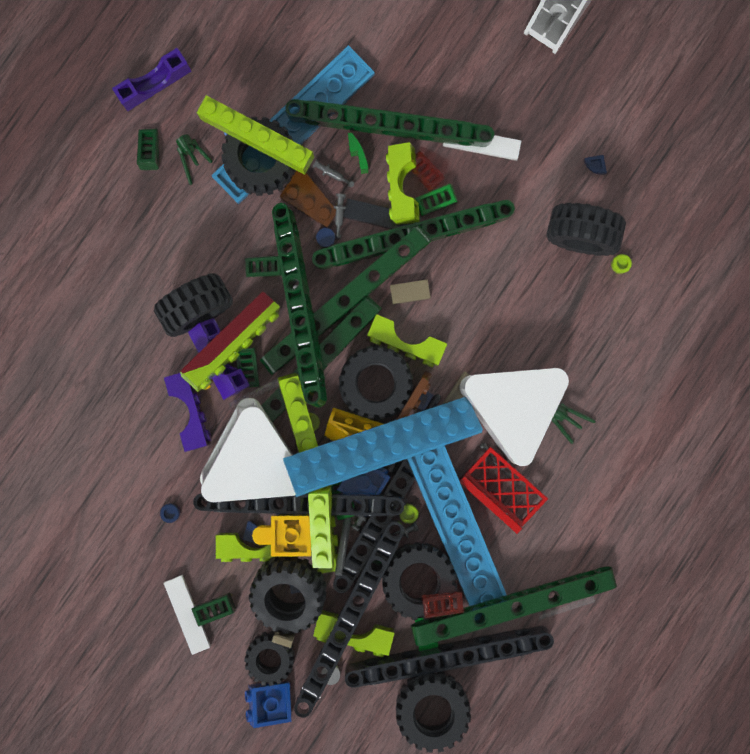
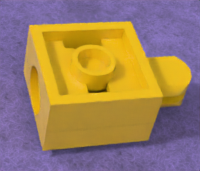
M274 514L271 516V525H260L253 531L252 537L256 544L271 545V556H312L309 514Z

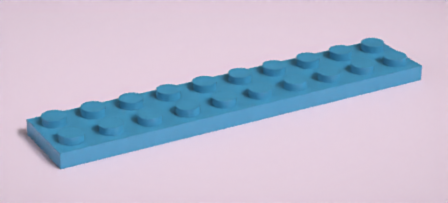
M348 45L292 99L344 105L375 75V72ZM285 106L270 119V122L275 120L279 122L281 127L284 126L293 141L299 145H302L320 127L291 121L287 117ZM293 107L290 109V113L297 114L300 109ZM334 112L329 113L328 118H330L334 114ZM248 146L242 155L244 167L253 173L266 172L277 162L276 159L251 146ZM223 164L211 176L240 204L249 194L243 189L240 190L231 181Z
M466 397L283 458V462L295 495L298 497L482 433L483 429L471 403Z
M445 446L407 458L449 560L454 567L456 577L468 605L471 606L507 595ZM477 613L474 619L479 620L482 613Z

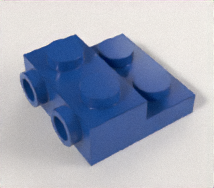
M381 467L342 481L337 490L343 494L380 495L391 476L388 475L389 471ZM357 499L354 500V501H356V502H358L359 504L362 505L361 501H359V500H357Z
M288 681L279 684L274 683L273 686H269V683H266V685H261V683L248 685V690L245 691L246 703L249 702V710H246V721L250 722L253 728L291 722L290 683Z

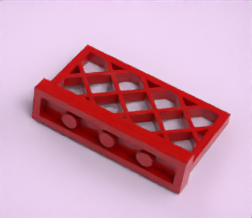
M491 446L459 478L460 483L516 534L522 530L523 525L548 500L547 496ZM492 453L497 458V465H486L485 458ZM497 468L498 479H486V469ZM500 468H509L512 478H500ZM475 469H484V479H475L471 473ZM512 481V491L501 492L500 482ZM514 481H523L526 484V491H514ZM486 482H498L499 492H489ZM526 494L527 504L515 505V495ZM528 494H538L542 499L537 504H529ZM501 495H512L513 505H504L501 502ZM515 508H527V515L521 520L516 516Z

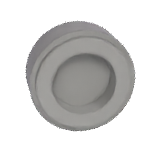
M336 666L327 683L328 685H334L339 681L341 673L338 666ZM323 667L321 674L327 673L325 667Z

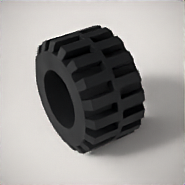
M270 631L269 634L263 632L261 636H256L250 643L244 658V662H246L245 669L249 670L248 675L250 678L254 676L256 683L258 680L262 681L261 685L269 683V686H273L275 682L281 683L291 673L295 661L293 644L289 648L272 642L275 631ZM264 649H273L279 653L281 663L276 667H267L260 661L259 653Z

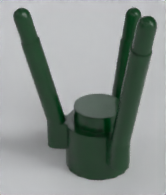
M185 134L176 140L178 145L177 151L180 154L188 183L192 185L184 153L185 155H190L196 166L199 163L193 154L195 148L209 163L213 161L197 144L195 139L192 140L188 134Z
M561 403V405H558L551 421L558 427L566 439L573 444L574 441L558 420L562 422L566 419L579 429H582V426L567 415L568 412L592 423L596 421Z

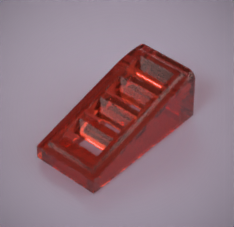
M419 151L416 154V161L419 158L422 161L411 171L431 192L445 180V176ZM424 164H426L427 167H425L421 172H419L418 169ZM430 169L432 172L424 177L423 174ZM433 175H435L436 178L433 181L429 182L428 180Z
M462 592L422 596L424 618L464 613ZM453 598H457V608H453ZM445 599H449L450 609H446ZM437 600H441L442 610H438ZM433 601L434 610L430 611L429 602Z

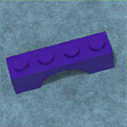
M175 48L161 57L159 64L151 72L139 78H128L112 89L121 104L129 111L192 71L179 49Z
M212 318L199 323L188 334L199 353L221 331L215 319ZM228 363L225 365V370L219 376L215 375L212 378L223 400L238 394L250 386L242 370L233 368Z
M180 373L164 377L168 395L181 399L189 409L190 419L188 425L179 433L184 452L210 445L209 441L212 440L211 434L204 425L206 417L204 412L200 411L199 404H201L199 393H195V389L181 377Z

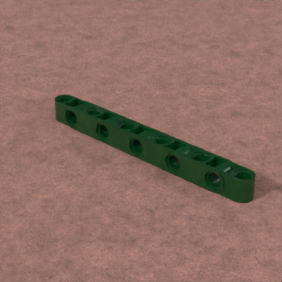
M297 99L288 101L285 106L288 119L293 122L314 126L476 147L489 146L495 135L493 128L490 126L451 119ZM297 107L300 110L297 114H291L290 109ZM334 112L338 115V117L336 119H330L328 118V114ZM372 117L376 122L370 125L366 123L367 118ZM411 123L414 128L408 130L404 127V124ZM449 128L452 133L445 135L442 129ZM481 133H486V134H488L489 139H488V140H483V139L480 137V134H481Z
M502 200L361 237L318 250L313 254L312 261L317 269L324 270L383 255L395 245L389 240L392 236H398L401 240L419 225L432 241L465 233L508 220L514 213L515 206L509 200ZM506 206L509 208L510 213L503 214L500 207ZM470 216L473 219V223L466 224L463 218ZM434 226L437 232L429 234L426 228ZM361 246L364 250L361 254H355L353 248ZM402 246V247L400 248V250L405 249V248H409V247H408V246ZM318 256H325L326 262L318 264L316 262Z
M278 203L272 209L274 233L299 379L302 385L304 400L318 408L326 404L327 394L300 236L294 212L286 204ZM292 247V250L287 253V250ZM299 282L298 286L293 289L294 284ZM305 318L304 324L300 326V321ZM311 355V361L306 363L307 357ZM318 393V399L313 402V395Z
M420 225L414 228L313 314L314 321L317 320L320 323V329L316 331L317 337L321 336L432 241ZM402 246L410 248L408 255L401 256L399 254ZM371 272H379L380 277L377 281H371ZM343 296H348L350 299V303L347 306L341 305L340 300ZM292 332L259 360L271 375L278 372L296 357ZM285 345L291 348V353L288 356L284 355L282 351Z
M369 295L319 345L323 371L372 321L376 314L382 310ZM359 317L362 320L361 325L358 327L352 326V318ZM332 344L335 347V351L333 354L328 355L324 349L327 345ZM311 355L307 357L306 363L311 361ZM298 368L293 373L299 375ZM280 387L261 405L272 423L286 410ZM275 399L281 401L282 405L279 410L272 408V402Z
M610 566L597 568L443 613L437 617H431L429 620L417 621L411 625L415 643L417 646L428 645L615 589L617 584L613 568ZM591 580L590 586L585 588L586 582ZM555 591V595L549 598V593ZM519 602L518 607L512 609V604ZM477 613H482L479 620H474ZM445 624L442 631H437L438 625Z

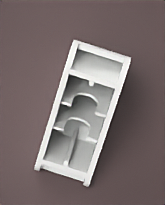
M541 0L524 34L526 36L530 34L553 49L552 53L556 54L592 0Z
M559 368L469 375L461 381L460 392L463 397L469 400L476 416L506 459L516 465L527 466L532 462L568 386L569 379L567 374Z
M245 398L238 403L201 472V493L209 502L295 496L283 462V458L292 456L293 453L258 400Z

